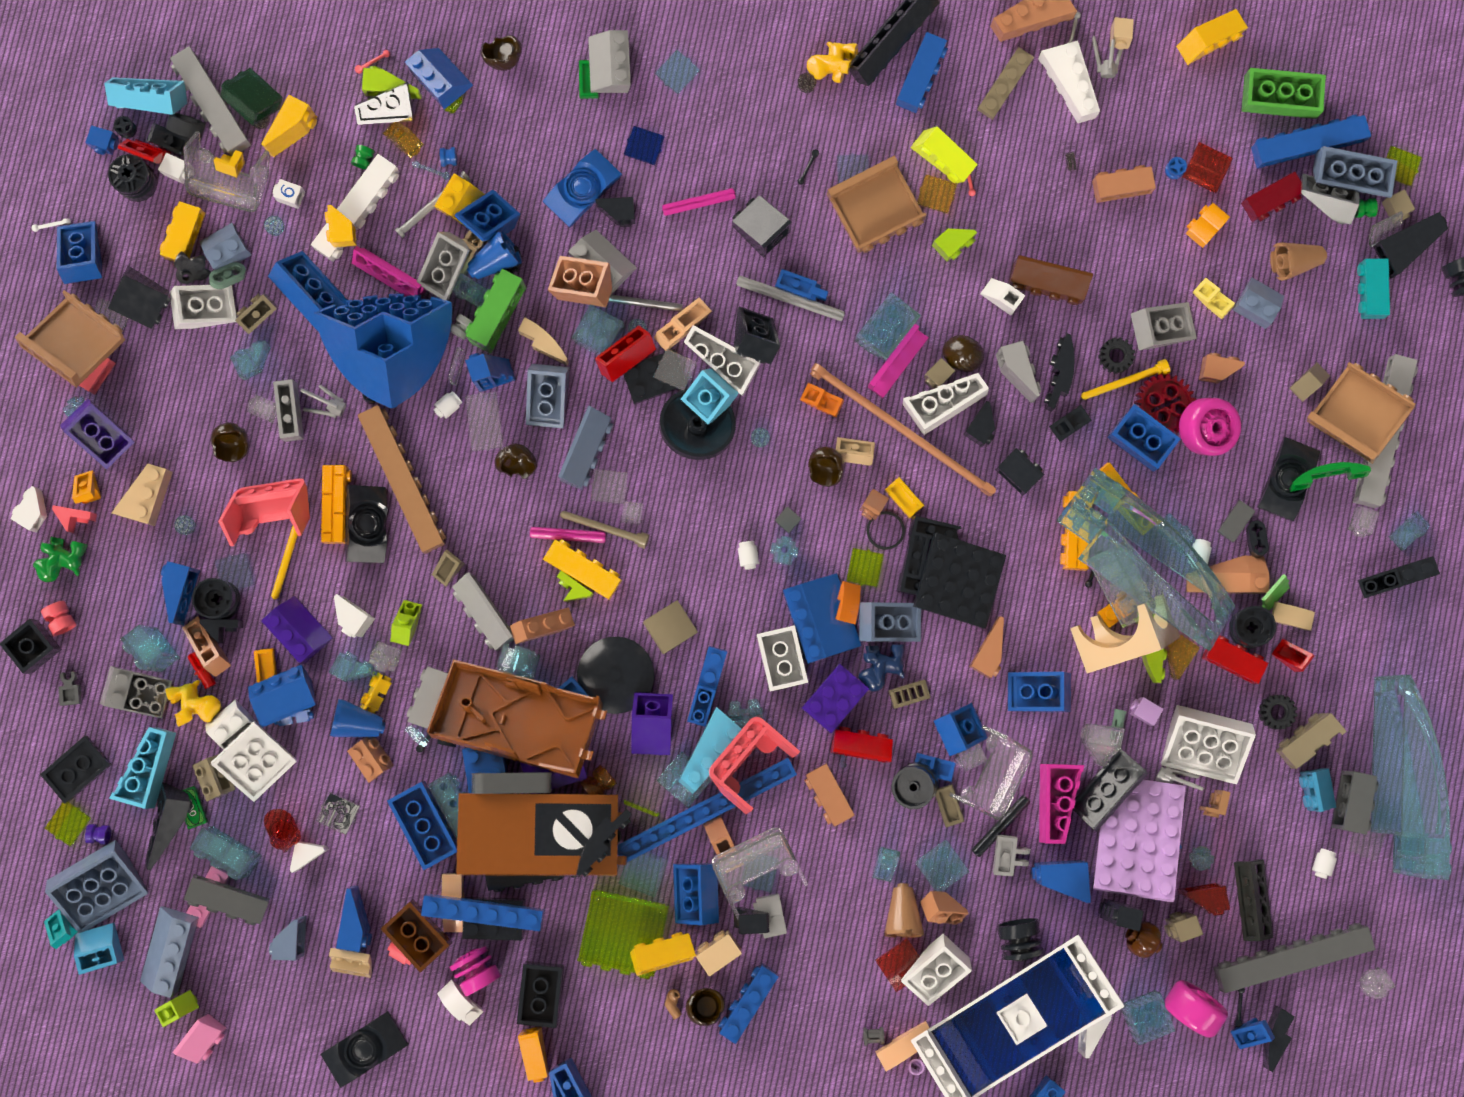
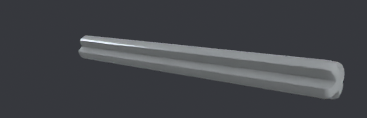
M739 276L737 279V286L839 321H842L845 312L743 276Z

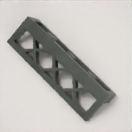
M1264 859L1234 862L1243 941L1273 938Z

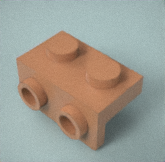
M365 737L347 751L368 783L394 766L390 757L375 737Z

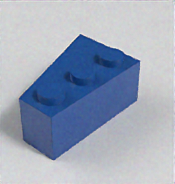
M572 1057L554 1066L549 1072L553 1097H592Z

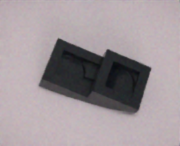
M1080 405L1049 427L1059 442H1061L1092 420L1082 405Z

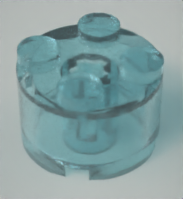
M503 644L496 666L498 671L533 679L540 655L535 656L536 652L515 645L514 649L509 648L510 644Z

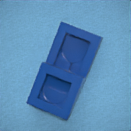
M917 753L915 762L928 765L934 770L938 779L952 782L957 763Z

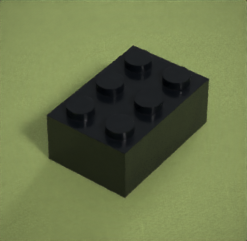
M465 898L510 905L526 906V899L522 898ZM463 921L462 939L522 941L525 929Z
M525 961L523 963L517 1024L550 1028L558 1026L564 974L563 964Z

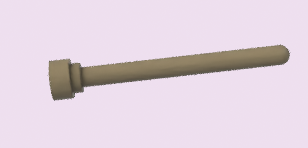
M567 511L560 513L563 519L634 541V544L638 545L637 547L645 549L648 544L650 534L644 532L634 534Z

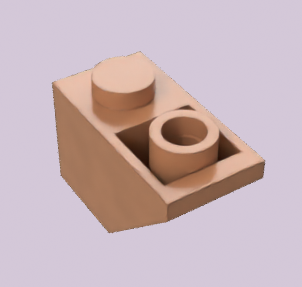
M1209 353V355L1207 354L1202 359L1199 380L1218 384L1245 366V362L1239 361L1240 359L1237 357L1223 358L1218 353Z
M872 489L860 508V511H862L861 515L869 520L872 518L876 520L889 498Z
M721 815L703 824L719 861L737 853V849Z
M930 891L920 901L928 922L957 925L969 914L966 908L946 892Z

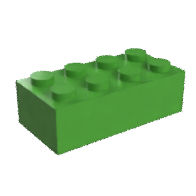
M1250 68L1244 75L1242 112L1317 119L1324 109L1326 75Z
M501 269L500 273L497 272L495 274L491 290L488 289L486 291L483 305L477 308L474 315L476 318L473 323H469L465 331L467 333L466 337L472 345L490 354L526 290L522 278L504 269Z

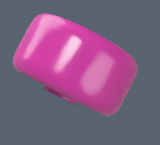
M1201 398L1195 400L1186 407L1181 415L1179 422L1180 437L1185 446L1196 454L1207 456L1222 455L1231 450L1240 437L1241 419L1239 413L1231 403L1223 399Z
M1185 980L1177 981L1164 1000L1165 1008L1177 1020L1198 1034L1208 1038L1216 1036L1228 1017V1011L1220 1002L1201 988Z

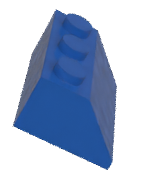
M439 48L418 50L405 61L411 74L443 109H446L473 86Z
M1135 404L1107 437L1153 472L1161 466L1181 439Z
M302 664L248 687L249 700L261 728L316 705L312 679Z
M717 863L673 864L675 923L690 925L719 923Z

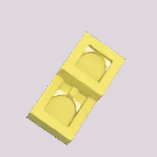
M1207 278L1193 291V294L1220 319H1223L1235 305L1232 300L1220 292L1219 287Z

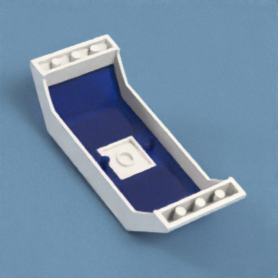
M1077 935L913 1038L911 1042L945 1097H978L1090 1026L1120 1010L1125 1005L1081 937Z

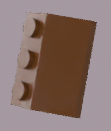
M413 899L391 918L381 930L421 973L453 942L430 917L421 916L422 908Z

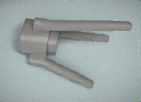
M1092 36L1097 73H1101L1100 76L1102 78L1116 77L1123 49L1118 50L1116 61H1114L1115 39H1112L1109 60H1104L1103 64H1101L1096 38Z
M319 385V388L333 398L330 401L303 388L300 390L302 393L327 404V409L329 410L303 408V411L327 415L336 418V416L341 417L345 411L346 403L343 402L344 399L336 396L322 385Z
M1161 767L1156 777L1158 782L1172 784L1173 781H1177L1192 788L1204 790L1203 787L1175 775L1197 779L1200 777L1193 773Z

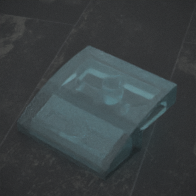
M681 751L657 779V782L689 808L712 779L708 776L693 794L679 783L678 780L690 759Z

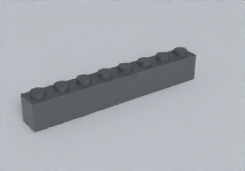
M1354 923L1345 930H1342V928L1333 929L1330 931L1331 934L1328 935L1316 934L1307 941L1305 939L1293 941V945L1290 946L1285 944L1275 946L1273 951L1261 950L1252 957L1248 955L1240 956L1235 962H1220L1217 967L1213 968L1219 989L1223 993H1228L1376 950L1369 927L1361 925V923Z

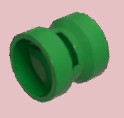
M356 145V156L352 158L351 164L366 170L371 164L369 160L373 158L375 151L363 145Z
M1369 198L1365 201L1359 199V207L1354 217L1362 218L1364 215L1376 217L1378 212L1377 200L1375 198Z

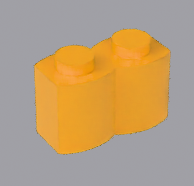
M1214 203L1210 206L1205 205L1199 212L1201 215L1199 219L1196 220L1194 218L1187 225L1189 230L1186 232V235L1202 248L1230 218L1229 215Z

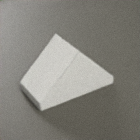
M302 841L295 842L290 871L292 873L297 872L329 850L328 847Z

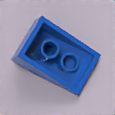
M491 190L457 212L455 217L481 241H487L499 231L507 234L515 229L520 213L496 191Z
M95 221L57 227L56 269L64 284L102 278V259Z
M167 561L161 570V580L168 621L172 624L184 626L200 570Z
M1008 672V711L1071 712V673Z
M354 885L346 889L336 949L361 952L367 948V945L371 944L372 934L370 933V925L359 887Z

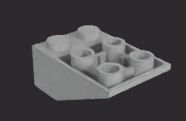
M1023 341L1000 347L995 355L1001 373L1030 403H1033L1040 396L1041 387L1034 378L1036 372L1033 363L1030 364L1029 362L1030 351L1028 346L1024 345Z
M110 666L100 704L106 707L162 719L167 702L165 689L171 687L172 681Z

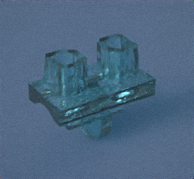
M758 699L749 700L748 709H741L739 701L730 702L729 711H727L728 717L733 722H736L739 727L745 726L754 717L763 719V710L759 705Z

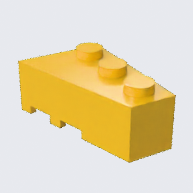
M1235 9L1195 27L1176 47L1187 65L1212 51L1226 46L1230 41L1235 42L1243 37L1242 33L1248 27L1238 10Z

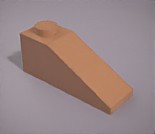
M197 616L182 628L203 668L216 677L229 668L231 664L217 641L199 623L200 618Z
M1001 616L996 619L969 665L970 668L987 678L996 677L1001 669L999 664L1002 657L1004 618Z

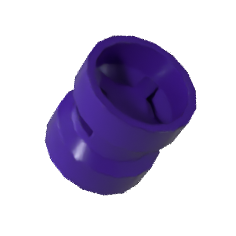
M88 824L85 831L86 843L94 844L99 842L100 845H107L110 841V826L102 825L98 827L96 824Z

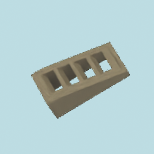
M925 680L888 690L893 709L931 698ZM918 685H921L924 694V696L920 697V693L917 687ZM914 687V691L917 697L915 699H913L910 688ZM905 689L908 693V701H906L903 690ZM898 691L900 693L902 703L898 702L896 692Z

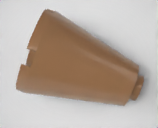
M1286 242L1275 244L1273 247L1276 248L1270 254L1273 273L1277 272L1279 277L1276 278L1281 281L1288 280L1324 264L1327 259V252L1322 246Z
M907 883L897 884V887L893 888L884 931L886 937L915 938L924 936L914 890Z

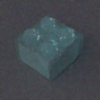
M590 304L572 339L574 343L600 355L618 341L625 325L623 321Z
M1154 990L1123 1003L1125 1006L1121 1008L1133 1041L1137 1045H1142L1175 1032L1162 995L1158 991Z

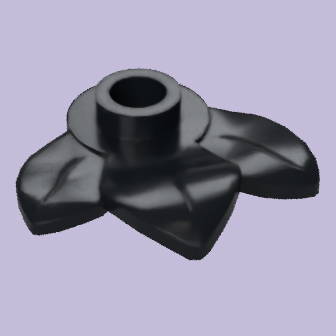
M184 252L178 253L174 260V266L177 269L176 278L180 283L189 284L194 280L202 281L209 277L211 271L205 268L204 255L189 259Z

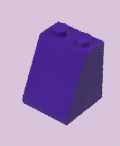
M634 693L631 754L670 755L673 694Z

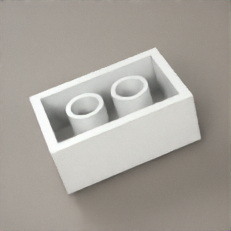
M795 626L756 635L770 692L808 683Z

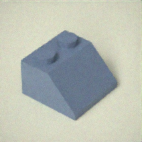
M233 223L200 241L203 253L214 270L233 262L239 263L252 255Z
M1251 277L1235 304L1233 311L1266 329L1276 318L1285 296Z
M306 916L293 920L273 939L269 946V954L272 955V960L296 961L304 956Z

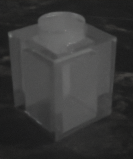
M256 394L254 398L249 400L247 412L273 424L277 416L276 403Z
M624 501L622 522L642 525L644 504Z
M1362 506L1354 508L1348 530L1353 531V534L1358 537L1373 534L1379 512Z
M979 743L957 753V758H955L960 769L963 768L964 771L987 762Z

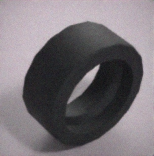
M175 113L173 115L169 114L166 128L184 137L201 139L205 123L196 118Z

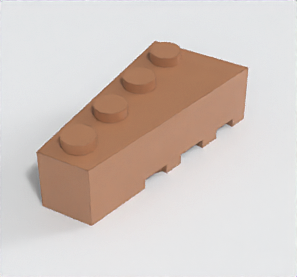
M1023 0L994 17L990 27L1001 42L1030 31L1040 30V28L1057 25L1059 22L1073 20L1077 10L1070 0Z

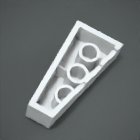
M1078 41L1042 50L1038 60L1044 65L1047 70L1046 73L1057 86L1056 89L1063 96L1067 107L1077 123L1095 119L1100 109Z
M694 325L684 341L689 348L740 395L744 396L761 363L750 357H741L736 353L734 347Z
M979 373L956 380L953 383L938 386L930 391H924L918 395L903 398V406L923 435L988 395L989 388Z

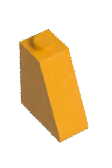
M542 1027L524 1029L518 1035V1041L528 1081L533 1080L534 1083L545 1081V1078L549 1075Z

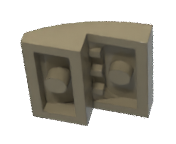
M678 600L643 621L644 626L663 655L698 633Z

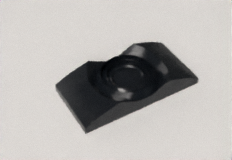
M1283 437L1257 508L1293 522L1303 504L1307 489L1291 492L1290 487L1299 476L1316 468L1320 450Z
M347 485L345 562L384 563L387 546L386 516L388 509L386 487Z
M387 1011L320 1055L339 1087L342 1088L409 1044L391 1014Z

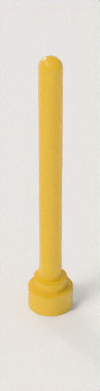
M1166 359L1160 360L1152 368L1083 392L1081 397L1086 400L1155 374H1162L1164 376L1170 373V366Z
M292 526L271 594L273 599L279 598L298 535L294 526Z

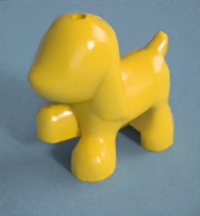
M827 42L826 44L829 47L828 55L811 56L807 61V70L817 80H821L827 74L833 73L832 80L835 83H842L844 74H849L851 61L859 53L858 44Z
M200 680L181 687L165 689L171 704L178 703L181 700V711L174 714L178 727L190 722L193 719V714H198L204 722H211L221 709V703L217 697L212 695L198 697Z

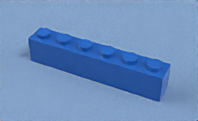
M1355 114L1347 117L1346 120L1340 121V119H1335L1326 125L1318 123L1312 125L1310 129L1298 128L1290 134L1282 132L1276 134L1274 138H1259L1251 147L1256 167L1259 169L1315 155L1323 146L1339 149L1363 143L1371 137L1366 116Z
M426 894L423 898L421 916L541 931L545 909Z

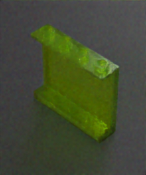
M593 889L577 961H580L581 965L586 967H592L593 964L598 965L600 969L605 971H611L612 968L617 969L619 973L624 975H631V972L636 973L630 952L637 944H652L653 940L663 937L669 905ZM655 971L639 975L638 977L650 979V977L655 976Z

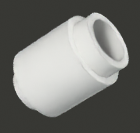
M452 391L451 393H446L434 403L436 408L433 410L440 418L444 417L447 419L460 408L459 405L462 401Z
M1202 539L1195 540V543L1192 544L1188 560L1192 567L1203 569V566H1208L1212 549L1210 547L1211 542Z
M754 541L739 543L740 567H744L745 570L756 568V565L759 564L757 545L754 544Z
M1322 848L1320 853L1317 852L1312 868L1315 871V876L1327 879V876L1332 877L1337 861L1335 852Z

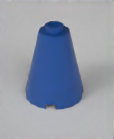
M499 231L468 262L467 271L472 278L481 279L500 272L501 269L506 270L518 266L522 263L519 252H515L513 248L515 245L507 234Z
M338 699L330 736L378 737L379 733H384L386 722H382L383 718L346 700Z

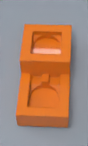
M810 383L807 384L800 398V401L835 418L844 403L842 398L832 395Z
M842 581L837 598L841 601L835 619L856 624L860 605V585Z

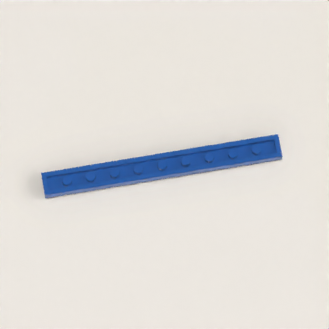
M789 758L740 782V791L737 795L744 801H748L797 776ZM720 792L617 845V853L619 856H627V862L736 806Z

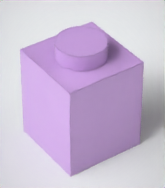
M1144 697L1135 699L1130 706V709H1132L1130 714L1149 726L1156 724L1163 711V708Z

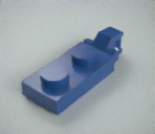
M781 269L775 284V288L813 301L816 299L826 301L828 291L820 289L821 285L817 281Z

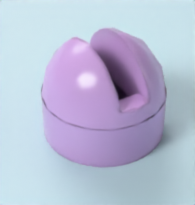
M913 1059L909 1062L908 1070L911 1074L920 1075L923 1073L925 1066L920 1059ZM911 1064H913V1065L919 1067L920 1070L918 1071V1070L912 1068V1067H911Z

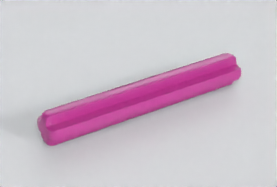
M731 188L662 205L663 214L667 216L733 200L736 198L734 189Z
M531 527L530 529L531 538L562 539L565 541L605 543L606 541L605 532Z

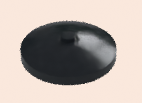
M688 389L677 392L666 401L660 414L659 429L666 445L676 454L693 460L710 459L724 452L731 444L736 430V418L731 406L710 424H707L681 400Z
M607 637L595 642L584 652L577 669V682L590 697H600L603 704L602 711L607 710V713L621 714L632 711L634 693L651 692L654 684V667L646 650L635 641L624 637Z

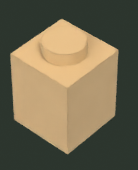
M1114 18L1110 32V46L1111 40L1115 39L1114 48H1129L1133 38L1134 19Z

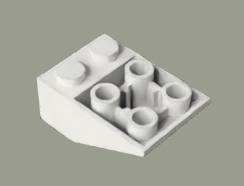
M235 699L218 713L211 722L205 724L206 733L224 750L255 720Z

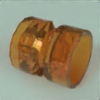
M599 765L592 772V776H588L587 779L580 783L589 795H605V790H610L617 784L616 780L602 765Z

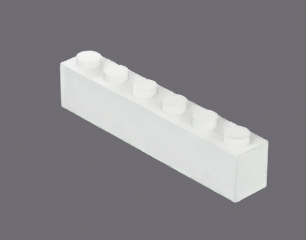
M377 154L337 208L340 213L354 224L356 230L363 227L366 221L365 218L369 213L374 212L377 206L376 203L380 198L385 197L390 184L396 182L399 177L398 168ZM326 223L311 246L334 262L335 259L340 258L344 247L334 248L327 241L326 231L329 230V223Z

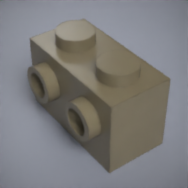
M258 293L250 300L253 304L248 308L244 306L236 313L238 317L235 321L248 334L278 308L265 293L262 295Z
M218 755L206 758L192 765L206 801L222 797L236 790L234 784L211 765V761Z
M1178 911L1170 914V918L1165 919L1167 924L1164 925L1168 937L1171 936L1174 940L1184 942L1203 935L1197 916L1194 914Z

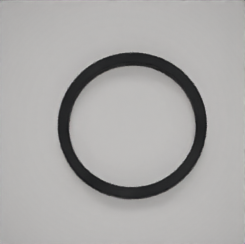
M883 511L879 515H892L900 522L902 527V535L900 540L896 544L889 547L877 545L872 540L869 533L870 524L874 520L873 518L869 520L866 532L871 544H873L875 547L879 549L889 550L897 547L902 542L905 535V526L898 515L892 512Z

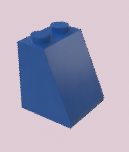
M1082 860L1034 862L1031 874L1032 879H1035L1036 883L1083 902L1091 903L1088 862Z

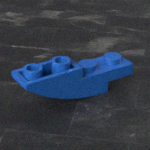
M713 646L708 647L687 722L706 727L727 650Z

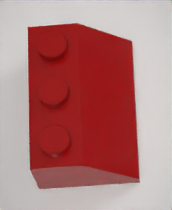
M839 726V730H834L830 753L883 763L891 762L893 739H888L889 735L877 733V736H871L869 731L858 730V733L850 732L851 728Z

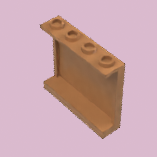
M895 155L827 190V196L858 253L862 251L867 253L874 248V245L878 243L881 245L885 244L890 240V237L896 234L900 236L907 232V228L911 226L915 228L924 223L923 220H925L927 214L921 211L897 166L898 161Z
M64 290L62 293L65 299L26 336L19 332L15 339L22 349L77 388L125 341V338L122 334L123 330L114 323L112 325L103 314L100 313L98 315L89 304L86 303L84 305L75 294L72 293L70 295Z
M1348 362L1347 368L1316 409L1309 414L1307 422L1373 464L1415 409L1416 403H1414V399L1410 396L1398 393L1397 389L1391 384L1385 385L1382 383L1381 379L1375 374L1371 373L1369 375L1363 371L1364 368L1359 364Z

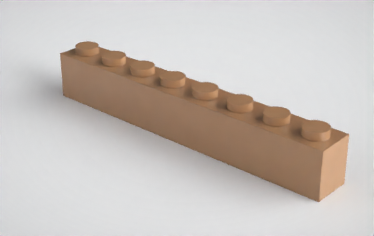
M377 405L358 414L357 416L422 553L427 554L446 545L444 541L446 535L443 529H439L436 524L438 518L435 512H431L428 507L430 501L427 495H422L420 490L422 484L418 477L414 478L413 465L410 460L406 461L404 453H406L405 448L395 438L398 434L394 426H390L387 421L390 417L386 409H382Z

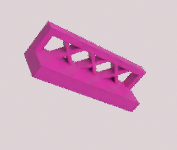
M358 246L354 248L352 264L399 293L404 294V296H422L425 293L426 289L421 287V284L413 277L365 248Z
M917 324L912 326L868 385V388L882 399L928 340V337L918 330L920 326Z

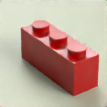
M638 325L598 355L595 360L601 374L609 381L614 382L654 352L656 348L650 333Z
M1220 635L1210 639L1202 659L1252 684H1259L1269 664L1264 661L1263 656L1256 653L1252 655L1246 652L1247 649L1238 644L1234 646L1229 643V639Z

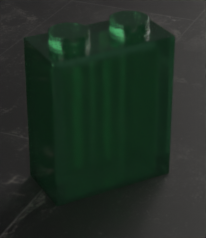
M251 68L240 71L232 79L225 80L221 86L220 97L252 126L281 108L283 97Z

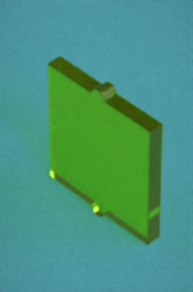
M1390 146L1386 158L1397 160L1395 181L1411 186L1415 175L1419 172L1418 167L1422 157Z
M853 548L846 581L858 583L860 586L877 587L884 554L870 552L869 549Z
M624 799L623 803L625 805L659 817L660 813L658 811Z
M70 802L67 804L62 803L45 826V829L52 833L55 839H60L71 847L91 820V817L82 812L80 807H75Z

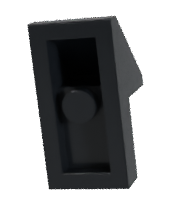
M153 123L147 141L160 148L184 156L190 138L173 133L167 128Z
M200 619L199 621L203 628L218 643L222 644L224 628L225 632H237V628H243L242 620Z
M743 907L733 908L734 928L739 929V934L769 932L768 912Z

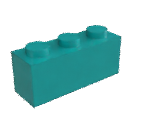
M1364 259L1357 267V275L1360 276V283L1358 284V294L1360 295L1358 312L1361 313V319H1384L1390 315L1389 259Z

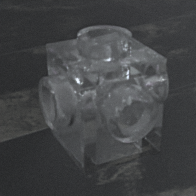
M377 641L370 654L369 663L375 665L374 669L385 673L386 670L394 672L399 663L402 650Z
M1380 967L1374 970H1367L1363 973V977L1358 979L1362 984L1360 988L1367 997L1369 996L1374 999L1386 997L1388 991L1396 987L1386 970Z

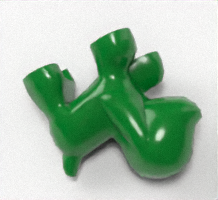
M51 536L50 544L41 542V551L48 554L49 557L37 559L33 563L38 578L43 582H53L58 578L62 567L72 570L76 576H79L82 557L87 550L88 544L72 541L70 545L71 553L64 549L65 539Z

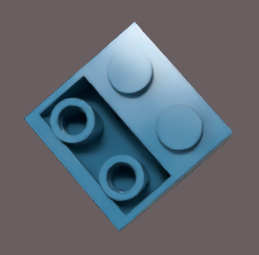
M1329 768L1300 772L1299 783L1304 790L1303 804L1307 807V810L1323 812L1336 808Z
M115 922L75 934L74 959L79 975L124 961Z

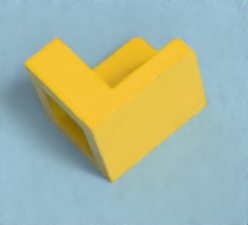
M235 150L232 156L223 154L221 159L215 157L213 160L216 171L236 178L245 164L243 152Z

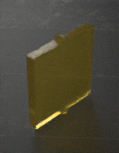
M926 174L922 187L919 188L918 205L948 214L951 202L955 199L953 196L957 184Z

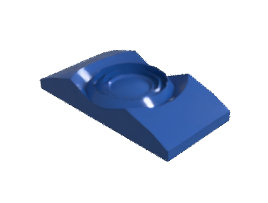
M594 149L581 159L565 178L554 186L543 200V203L570 228L595 203V199H599L622 176V173L600 152Z

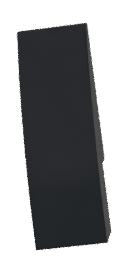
M1275 1006L1268 1022L1275 1038L1271 1042L1263 1043V1067L1272 1073L1292 1039L1286 1035V1032L1295 1016L1278 1006Z

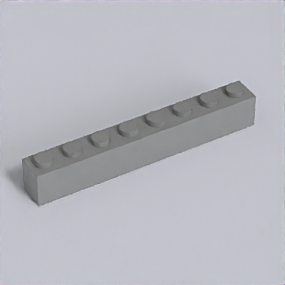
M1398 354L1392 355L1388 358L1382 383L1385 385L1391 384L1401 395H1411L1414 387L1412 380L1418 371V366H1416L1417 360ZM1404 423L1373 464L1363 458L1362 464L1371 467V472L1367 477L1358 478L1353 503L1371 508H1378L1384 504L1386 500L1385 489L1391 480L1389 473L1395 464L1394 453L1399 447L1400 439L1398 437L1399 433L1403 430Z

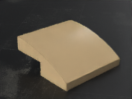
M330 948V969L333 972L371 978L372 961L370 954Z

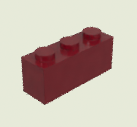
M1293 172L1247 197L1241 204L1252 223L1256 220L1261 222L1270 217L1269 213L1274 210L1278 213L1286 208L1285 204L1289 202L1294 204L1301 200V195H1303L1301 193L1302 182L1296 172Z

